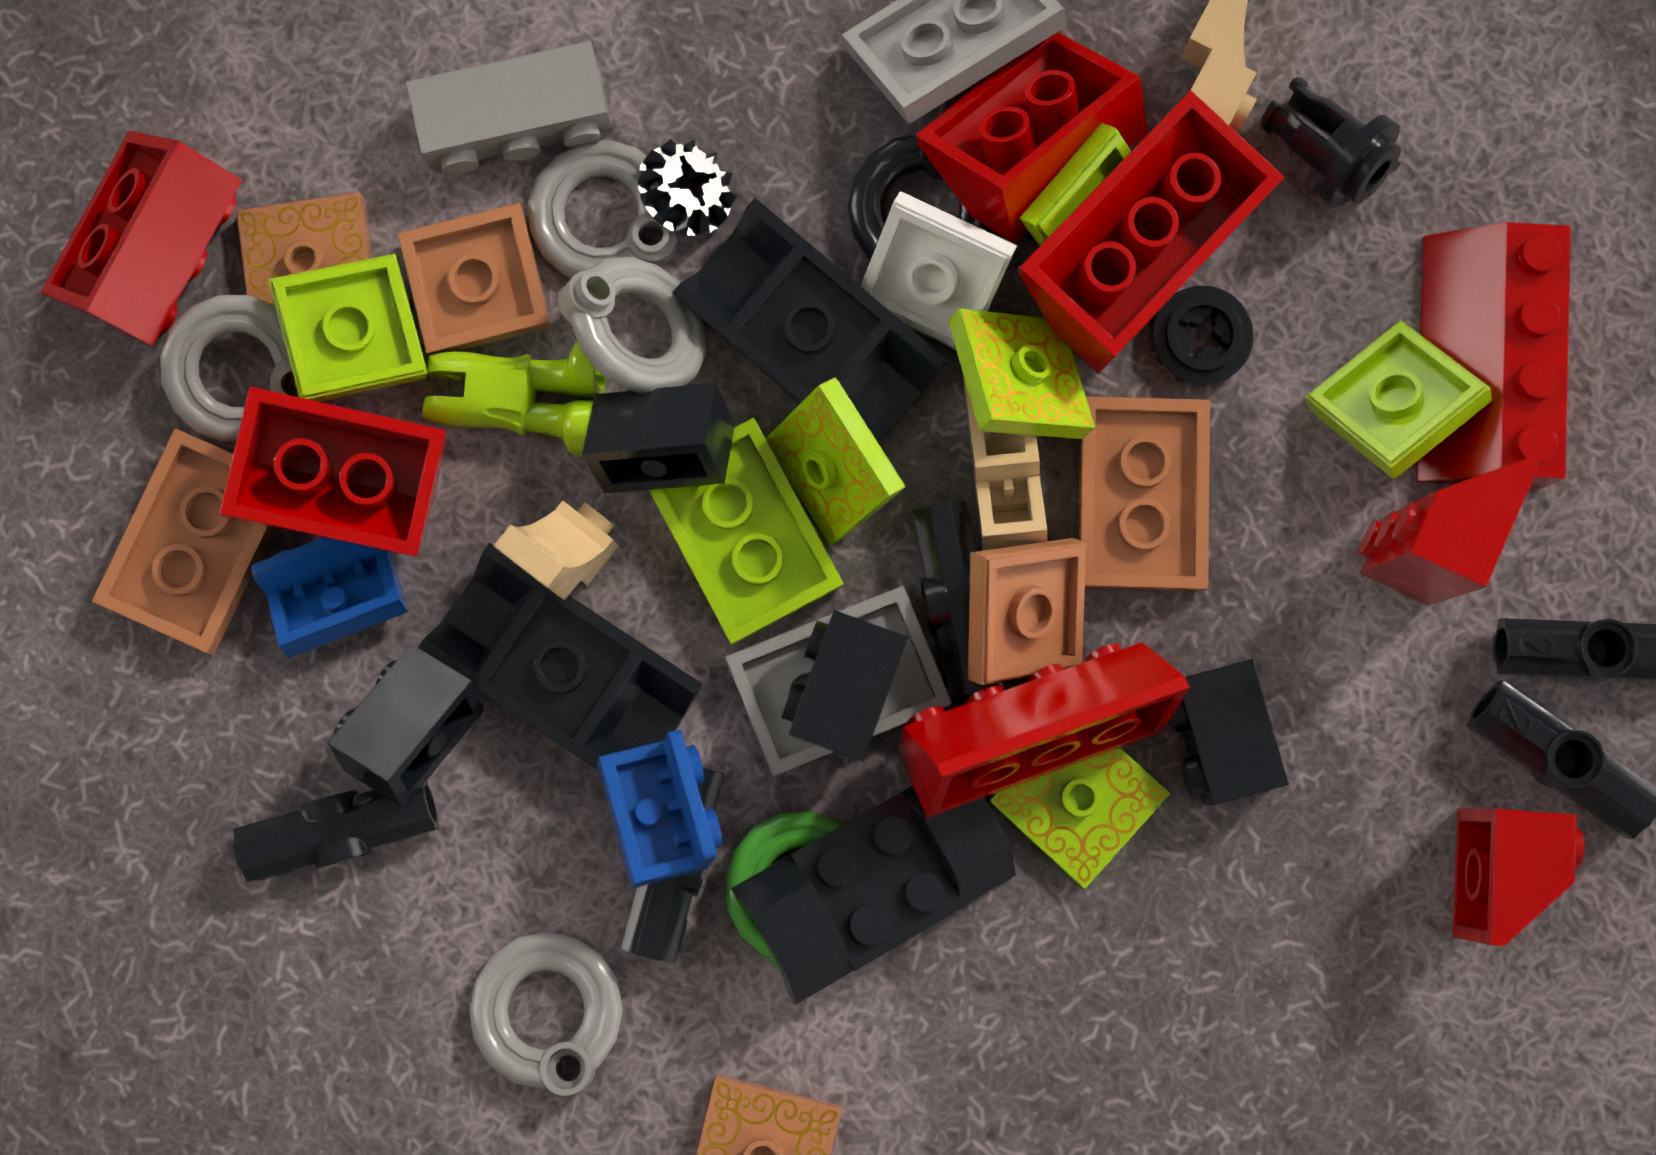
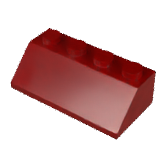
M1190 90L1019 267L1018 273L1052 331L1094 371L1100 374L1283 180L1284 176Z
M1504 222L1430 234L1423 237L1420 335L1489 386L1492 401L1416 462V482L1457 484L1525 458H1530L1540 463L1530 486L1531 489H1543L1566 479L1571 225Z
M1143 642L1121 649L1117 643L1109 644L1087 655L1084 663L1064 670L1060 664L1046 666L1028 676L1025 684L1004 691L1002 685L984 688L967 699L968 704L946 712L942 706L922 710L908 719V725L903 726L897 750L926 818L1162 733L1190 686L1182 673Z

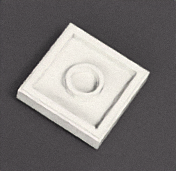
M900 191L893 202L861 287L912 330L956 350L948 320L959 308L988 311L1017 245Z

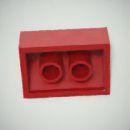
M1057 32L996 70L915 136L921 150L968 213L979 222L1012 243H1015L1029 232L1019 219L1021 215L1101 123L1115 127L1129 148L1148 134L1140 76Z
M129 130L40 293L126 336L154 346L157 338L164 335L173 325L178 311L176 303L187 282L195 279L203 269L207 259L206 247L216 228L223 225L232 215L236 206L235 193L242 180L178 140Z
M249 386L219 514L230 518L418 557L447 444L446 431Z
M1530 458L1519 460L1437 490L1415 502H1409L1404 508L1396 512L1391 511L1388 516L1384 517L1383 522L1375 519L1368 527L1359 547L1358 554L1367 557L1360 574L1427 605L1487 587L1540 463Z

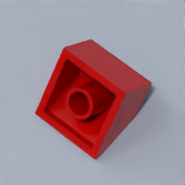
M1457 808L1452 937L1491 946H1506L1575 883V869L1580 868L1582 865L1585 851L1583 833L1577 828V814Z

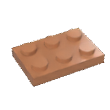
M1086 396L1095 429L1084 439H1080L1078 540L1086 542L1085 588L1206 591L1208 589L1210 400Z
M176 428L174 429L92 602L205 653L215 655L252 577L251 566L259 562L275 528L219 514L232 462V453Z

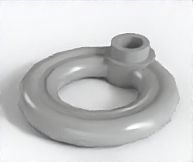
M612 140L580 144L555 155L537 176L528 201L529 231L541 256L564 276L572 278L575 274L586 271L607 258L634 257L653 264L662 265L674 256L678 247L677 233L660 225L648 213L641 201L637 184L638 172L647 156L638 148ZM609 177L619 180L631 189L637 201L638 217L630 224L627 238L612 247L594 248L582 244L571 234L565 222V205L569 195L579 184L590 178ZM649 228H656L663 232L662 240L653 246H648L641 242L643 232Z
M634 257L607 258L588 270L575 274L559 291V309L562 315L571 323L581 351L600 374L623 389L637 393H646L656 388L685 386L696 378L707 355V329L704 321L673 295L672 292L681 282L657 264ZM624 293L637 294L645 297L660 309L667 318L671 329V346L667 353L659 358L647 359L634 355L620 344L612 334L607 320V316L615 306V297Z
M218 295L192 305L171 326L160 353L161 384L173 411L195 432L222 443L236 444L244 407H230L216 401L205 390L199 377L200 357L204 348L215 337L228 332H244L258 338L269 349L275 362V368L270 377V391L298 397V394L291 393L285 386V377L291 371L275 306L251 295Z
M546 931L518 937L492 955L475 981L469 1013L474 1041L490 1067L514 1084L542 1090L548 1089L554 1094L569 1096L579 1093L589 1086L594 1078L596 1068L601 1065L617 1041L623 1006L618 979L601 953L578 937ZM548 970L562 973L575 983L582 994L584 1015L582 1024L572 1039L568 1042L555 1044L549 1049L544 1050L530 1047L516 1036L510 1026L508 1005L512 992L521 980L532 973ZM566 1055L574 1056L580 1063V1074L573 1081L563 1078L559 1072V1063Z

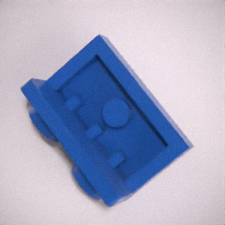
M323 537L295 549L281 551L273 557L251 566L253 579L267 596L278 647L288 659L408 613L396 565L389 551Z
M681 729L667 732L662 742L600 756L597 761V767L631 889L708 869L717 857L716 848L722 846V834L713 808L704 809L697 786L704 782L703 767L699 753L694 745L686 747Z

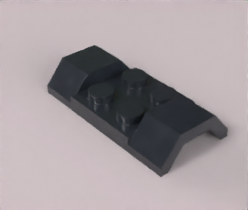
M756 198L746 207L730 237L703 268L681 282L672 292L678 300L720 334L728 344L799 404L820 384L836 378L878 444L889 435L928 390L947 363V359Z
M490 542L481 554L472 580L446 618L417 647L470 679L476 690L596 770H598L597 761L600 756L662 742L667 732L677 730L703 686L701 682L571 596L563 600Z
M912 785L730 889L736 900L758 927L781 970L787 993L793 1004L796 1005L965 907L966 904L1014 877L1016 872L1011 844L985 797L926 818Z

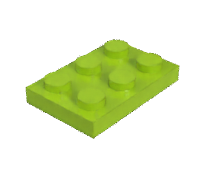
M755 418L734 428L725 484L649 490L732 646L844 587L840 575Z

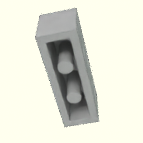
M591 41L406 81L421 154L432 171L441 169L442 173L447 175L471 172L479 167L478 160L503 155V159L506 161L530 159L540 153V146L564 141V145L569 148L580 144L597 142L601 139L600 133L613 130L598 61Z

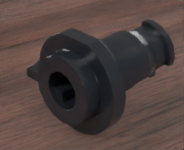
M1296 77L1292 79L1289 89L1293 91V94L1288 102V106L1329 136V139H1325L1275 100L1270 102L1262 116L1261 129L1266 133H1276L1284 140L1291 152L1325 176L1319 195L1330 206L1334 208L1350 200L1355 204L1362 203L1379 188L1391 172L1396 171L1401 165L1398 161L1401 147L1396 144L1400 132L1399 124L1386 115H1380L1365 125L1330 98L1316 95L1309 90L1307 81L1303 78Z

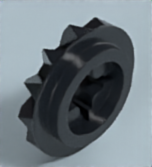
M670 139L661 147L651 150L642 162L638 172V191L644 207L660 225L677 234L701 236L716 230L728 218L730 208L736 199V196L727 188V185L730 184L732 173L719 170L716 164L717 152L705 154L697 149L695 140L681 145L676 144ZM683 174L688 182L697 181L699 184H704L694 197L689 189L670 188L678 182Z
M1193 286L1175 293L1159 310L1154 322L1151 340L1158 355V363L1174 374L1177 381H1187L1205 387L1228 380L1242 368L1251 353L1254 333L1250 316L1237 298L1220 288ZM1213 314L1215 318L1211 324L1214 326L1211 331V337L1217 340L1218 345L1223 348L1206 345L1201 352H1197L1194 358L1189 356L1192 350L1190 346L1193 338L1185 332L1186 326L1198 328L1203 321L1206 322L1209 316Z

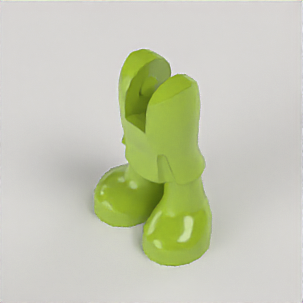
M578 341L574 343L568 358L557 360H533L530 354L505 358L472 352H441L429 355L427 363L428 375L438 379L465 381L464 397H424L422 416L424 419L449 427L499 428L515 432L520 436H524L527 432L550 435L562 439L570 454L583 457L582 451L594 401L578 400L566 404L537 403L536 391L564 393L581 398L594 399L595 394L605 393L606 377L600 374L584 355Z

